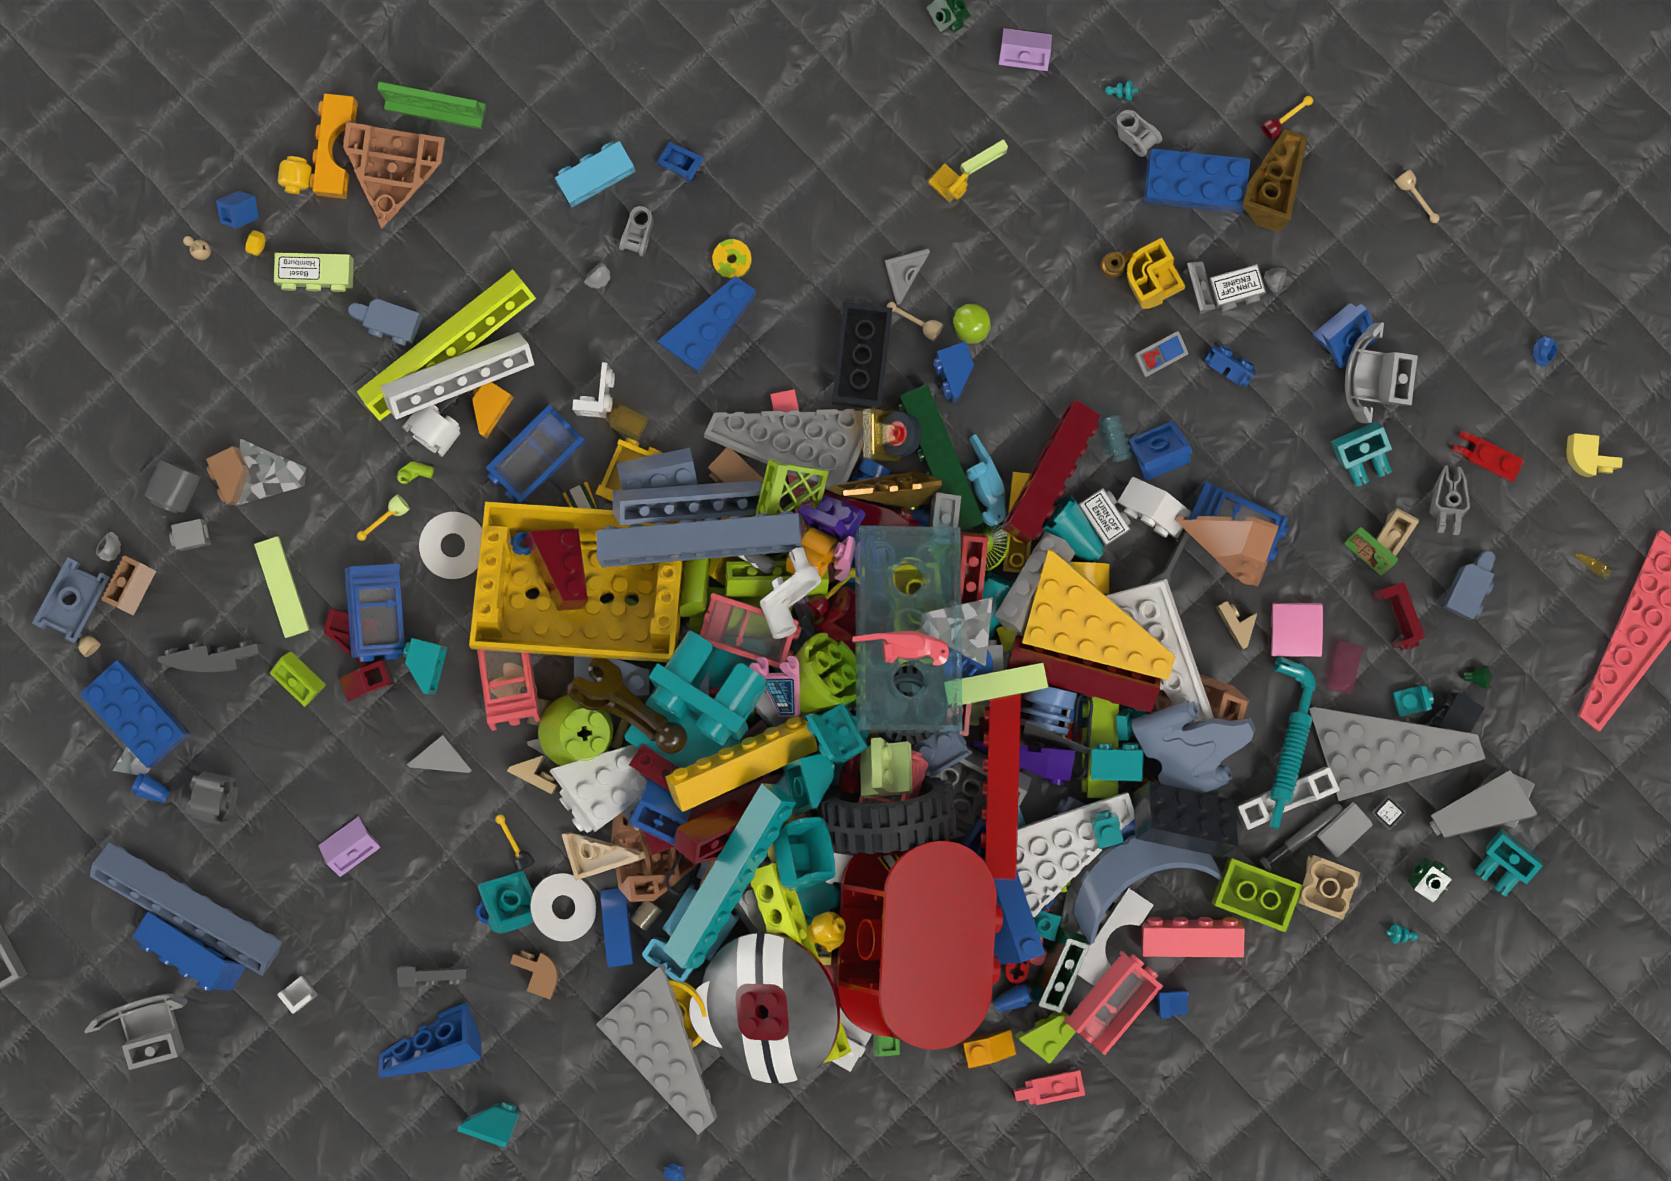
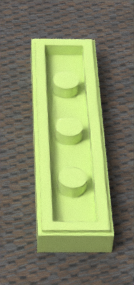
M277 536L254 544L285 638L310 631L280 537Z
M1039 663L944 682L948 707H954L1046 689L1048 684L1044 664Z

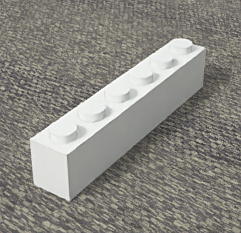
M518 332L380 387L387 408L395 419H399L533 366L534 361L529 344Z

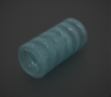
M1121 415L1111 416L1100 422V425L1104 426V429H1102L1103 433L1106 432L1107 435L1105 440L1109 442L1107 447L1111 448L1109 453L1110 455L1113 454L1111 460L1115 463L1127 460L1133 456V452L1129 450L1131 445L1127 444L1129 439L1125 438L1124 435L1126 430L1122 428L1124 423L1120 422V419H1122Z

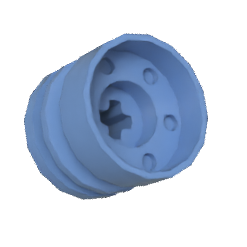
M1052 687L1023 693L1022 698L1032 702V708L1021 707V712L1030 713L1029 720L1021 718V725L1025 727V722L1027 721L1057 735H1068L1069 729L1059 727L1058 724L1059 720L1071 722L1070 718L1061 715L1062 709H1074L1077 693Z

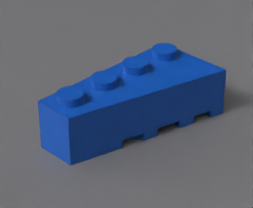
M735 276L657 341L658 345L699 374L756 297V290Z
M147 912L132 937L140 942V948L150 953L152 951L159 955L158 959L167 965H175L179 968L178 973L187 978L193 977L198 981L197 985L206 991H211V989L233 990L246 966L237 961L227 959V955L211 946H205L206 943L190 934L186 935L185 931L156 914Z

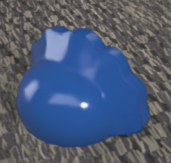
M1547 336L1537 340L1533 347V357L1538 365L1545 367L1554 359L1558 349L1557 343L1554 342L1552 337Z

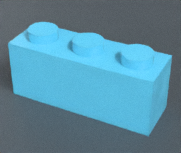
M620 141L617 143L609 142L596 155L588 154L580 159V164L573 168L567 166L558 172L559 176L555 177L571 207L580 204L636 172Z

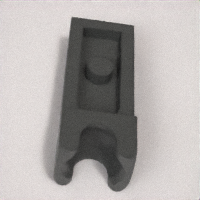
M403 965L397 968L398 987H415L421 981H423L424 986L439 985L438 981L448 980V984L451 985L463 984V979L470 977V967L419 969V965Z

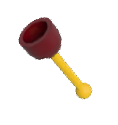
M1306 96L1302 103L1279 120L1270 118L1260 125L1264 135L1270 140L1275 139L1281 133L1282 123L1306 105H1311L1313 98Z
M850 568L847 578L843 582L840 581L825 596H813L807 602L808 607L817 616L821 617L829 608L828 599L851 577L857 576V569Z

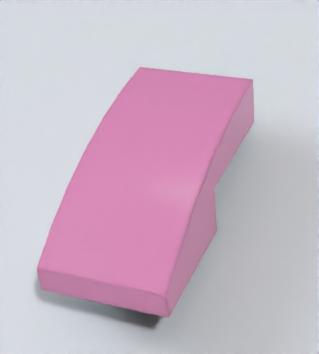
M851 536L847 537L842 543L839 542L834 551V557H836L833 566L836 569L834 579L842 582L849 575L855 551V540Z

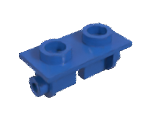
M1214 344L1212 351L1215 353L1209 352L1205 358V361L1208 362L1207 365L1221 374L1226 367L1230 368L1231 370L1226 377L1239 386L1244 385L1246 387L1251 381L1248 375L1254 377L1256 370L1253 368L1254 365L1245 358L1238 359L1232 355L1233 351L1223 344L1220 346Z

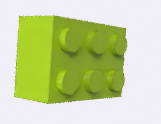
M1228 857L1222 871L1223 878L1218 882L1211 904L1286 933L1303 885Z

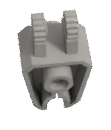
M1446 465L1435 484L1429 512L1434 518H1437V533H1444L1446 519L1452 520V534L1459 535L1462 517L1470 508L1467 481L1461 467H1457L1454 472L1453 481L1449 479L1448 465Z

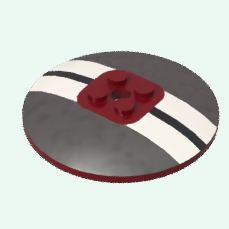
M769 932L746 934L729 942L719 950L711 960L702 984L710 981L707 991V1011L714 1035L722 1048L716 1047L722 1057L746 1076L767 1083L793 1082L819 1068L830 1055L840 1026V1007L837 992L829 973L820 960L799 942L784 935ZM760 1005L767 1007L769 1011L768 1017H764L760 1013Z

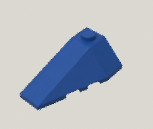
M1018 872L1017 880H994L997 893L996 903L1000 905L1003 913L1002 927L998 933H995L994 954L998 957L1000 964L1020 963L1045 955Z
M464 1003L443 1011L437 1015L438 1020L429 1026L424 1024L418 1028L419 1033L408 1040L403 1038L379 1055L378 1076L385 1078L460 1067L482 1059L481 1036L469 1005Z

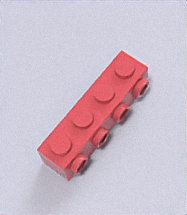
M1149 917L1148 920L1144 919L1141 924V951L1143 957H1244L1245 928L1242 920L1234 917H1225L1223 920H1213L1210 917H1200L1198 920H1188L1185 917H1174L1173 920Z

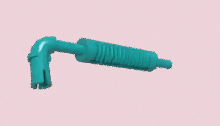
M1281 656L1274 663L1279 665L1274 666V671L1294 677L1295 681L1301 682L1303 692L1298 712L1290 714V725L1287 726L1288 729L1286 730L1288 734H1285V743H1283L1284 747H1282L1283 752H1281L1282 756H1280V761L1278 762L1280 765L1277 766L1278 770H1276L1278 774H1275L1274 788H1272L1270 799L1275 801L1269 827L1277 830L1280 827L1285 804H1292L1294 787L1297 785L1298 773H1300L1299 769L1302 764L1303 751H1305V742H1307V737L1309 736L1307 733L1310 732L1309 728H1311L1313 720L1307 713L1312 693L1316 691L1314 675L1305 667L1304 663H1296Z

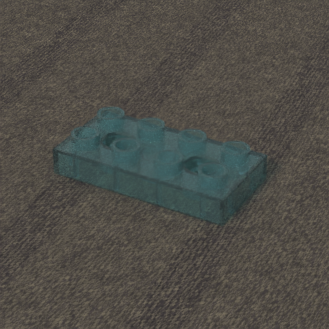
M859 526L855 530L856 636L899 631L920 632L921 617L925 620L927 626L926 635L929 636L930 623L923 613L954 606L955 650L948 647V659L939 666L932 665L934 661L928 655L918 659L896 658L893 663H889L883 660L882 643L885 641L856 642V732L958 733L962 731L960 527ZM902 564L913 565L922 575L923 585L914 595L902 593L893 582V573ZM904 664L916 667L922 673L924 679V686L914 697L903 695L894 684V675Z

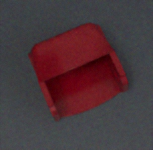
M847 587L836 592L828 599L829 608L821 617L814 613L811 619V624L815 627V634L827 633L828 637L836 642L842 640L854 654L872 649L884 641L852 642L853 637L890 632L891 617L879 604Z

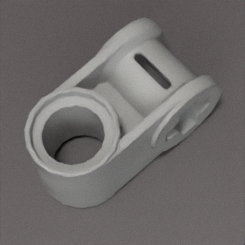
M1125 110L1117 116L1118 137L1131 147L1137 155L1145 156L1149 148L1154 144L1162 142L1160 132L1136 112Z
M638 206L631 211L620 241L619 250L628 249L639 253V256H644L654 222L653 215L646 207ZM640 213L648 215V221L643 225H638L635 222L636 216Z

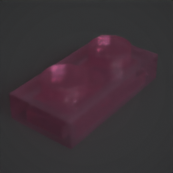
M1342 641L1337 642L1326 689L1352 695L1364 647Z

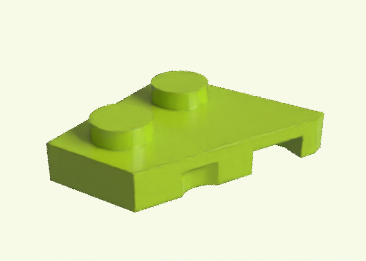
M1062 1009L1061 1013L1056 1011L1048 1018L1034 1023L1035 1027L1025 1033L1020 1031L1015 1036L1050 1064L1076 1031L1064 1021L1067 1015L1070 1017V1015Z

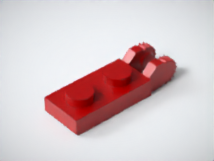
M1465 431L1460 432L1459 437L1473 444L1474 447L1472 451H1469L1463 446L1455 444L1452 448L1455 453L1511 483L1514 482L1524 459L1482 438H1477Z

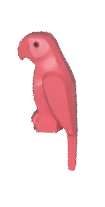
M916 631L876 633L852 638V642L885 641L882 643L883 660L889 663H893L896 658L918 659L928 655L934 661L932 665L939 666L944 664L949 656L946 642Z

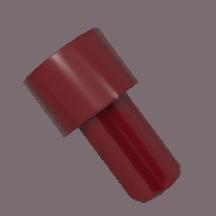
M861 753L847 760L844 769L840 771L838 788L841 791L856 793L861 790V774L859 771Z

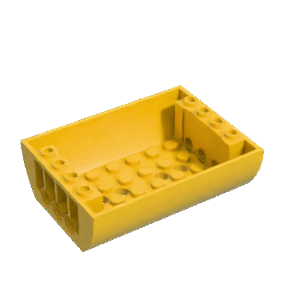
M485 502L469 646L474 650L668 663L679 644L681 621L679 607L685 560L601 567L597 560V550L583 549L582 558L588 601L583 609L558 611L550 597L545 580L534 563L535 559L532 553L528 555L516 554L512 550L513 546L510 545L511 538L519 532L528 533L529 531L579 528L581 543L597 545L596 530H603L608 526H615L619 529L628 528L633 524L619 525L613 516V510ZM666 521V523L678 524L679 521ZM653 522V523H640V525H643V526H654V524L657 523V522ZM529 589H538L540 591L539 596L535 599L527 598L526 592ZM603 594H612L614 596L613 602L603 604L600 601ZM630 595H635L639 598V602L634 606H629L625 603V599Z

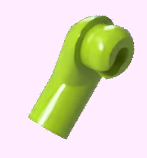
M412 461L398 471L397 480L401 484H407L417 476L431 479L434 467Z

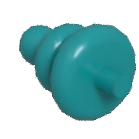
M1128 80L1125 87L1123 83H1118L1117 87L1114 88L1107 86L1105 93L1107 95L1116 94L1119 99L1125 94L1126 100L1131 101L1133 93H1139V88H1133V82Z
M1398 923L1393 924L1390 930H1386V935H1389V940L1393 944H1397L1399 941L1405 943L1408 939L1411 941L1418 939L1416 932L1409 933L1408 928H1401Z

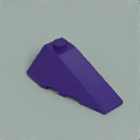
M972 740V746L988 753L989 747H984V742ZM1020 745L1021 768L1043 778H1049L1050 784L1063 785L1064 780L1070 781L1075 751Z

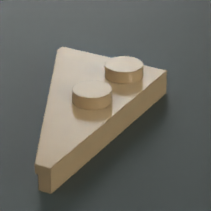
M572 832L562 834L575 880L645 858V854L642 851Z

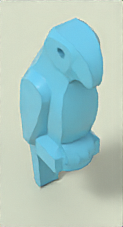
M973 435L969 440L980 463L965 471V474L973 482L978 499L987 507L986 512L982 513L984 522L989 526H995L1007 518L1005 488L991 457L977 435Z

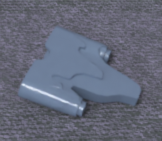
M1185 701L1134 718L1132 720V728L1145 755L1149 758H1156L1162 764V771L1158 775L1160 783L1200 793H1207L1229 783V780L1232 779L1230 768L1227 765L1219 764L1225 758L1248 744L1256 730L1251 718L1237 721L1214 718L1194 724H1187L1195 720L1196 716L1199 715L1198 707L1194 701Z

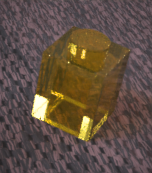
M620 405L619 409L614 408L608 419L611 422L609 427L612 430L637 442L649 421L647 417L623 405Z

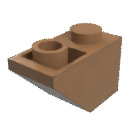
M232 446L206 459L209 465L206 467L208 474L213 480H216L219 486L217 493L222 502H226L229 505L238 503L250 471L240 448Z

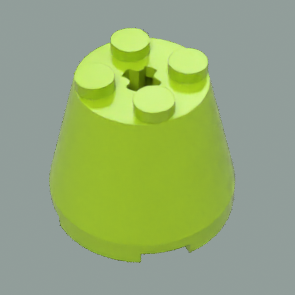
M819 633L807 640L796 653L795 657L799 662L800 716L833 709L841 703L847 705L861 695L863 687L860 686L859 674L862 672V669L854 653L842 640L836 642L828 637L827 633Z
M565 695L554 700L541 716V721H539L538 739L543 752L560 766L576 761H589L608 752L613 739V723L607 711L586 710L573 701L569 695ZM582 727L585 730H589L588 733H584L580 737L577 735V732H580Z

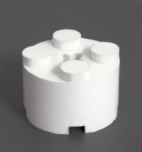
M435 405L414 412L403 425V429L406 432L410 430L414 433L413 438L432 452L436 453L439 450V456L443 457L461 434L459 432V424L448 415L443 418Z

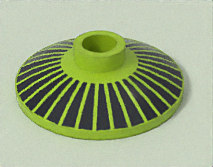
M999 524L995 526L985 525L976 532L988 537L985 571L997 567L1003 561L1009 549V534L1002 530V526Z

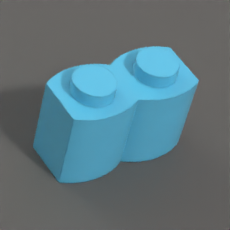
M654 937L643 951V957L655 967H659L663 963L666 966L665 973L673 980L686 981L694 968H681L663 950L668 940Z

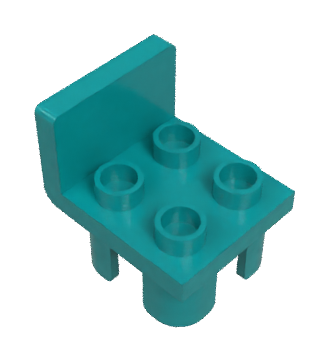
M689 630L665 668L657 664L650 674L649 678L655 686V690L645 703L657 713L667 717L668 722H677L685 728L688 737L686 746L676 754L664 753L657 747L655 741H651L633 725L626 732L625 739L638 749L644 744L679 768H686L701 758H708L717 754L723 748L741 743L749 731L746 720L767 689V680L745 664H737L715 699H712L698 690V688L716 662L717 657L712 652L713 646L709 641Z

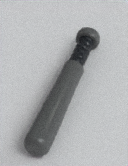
M1339 803L1331 805L1287 839L1271 855H1268L1266 858L1261 857L1258 860L1261 866L1266 871H1270L1272 869L1271 866L1284 857V855H1287L1289 852L1292 853L1319 834L1344 810Z

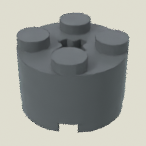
M203 771L199 776L194 775L190 784V788L193 791L191 800L186 804V815H191V818L195 821L225 826L229 822L225 820L227 814L232 815L236 806L238 787H233V782H237L236 778Z

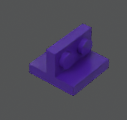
M827 495L823 497L816 509L803 504L798 510L799 515L810 529L813 527L838 539L840 543L849 536L853 537V533L866 516L862 509ZM854 538V540H855V551H854V553H856L857 550H858L859 547H860V544H859V543L857 542V540Z

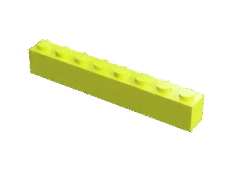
M512 269L369 381L357 393L368 409L381 421L391 412L387 408L380 386L469 352L536 298Z

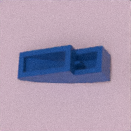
M619 888L601 890L608 967L633 964L634 957L627 897Z

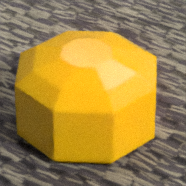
M253 230L246 242V252L258 256L264 249L265 235Z

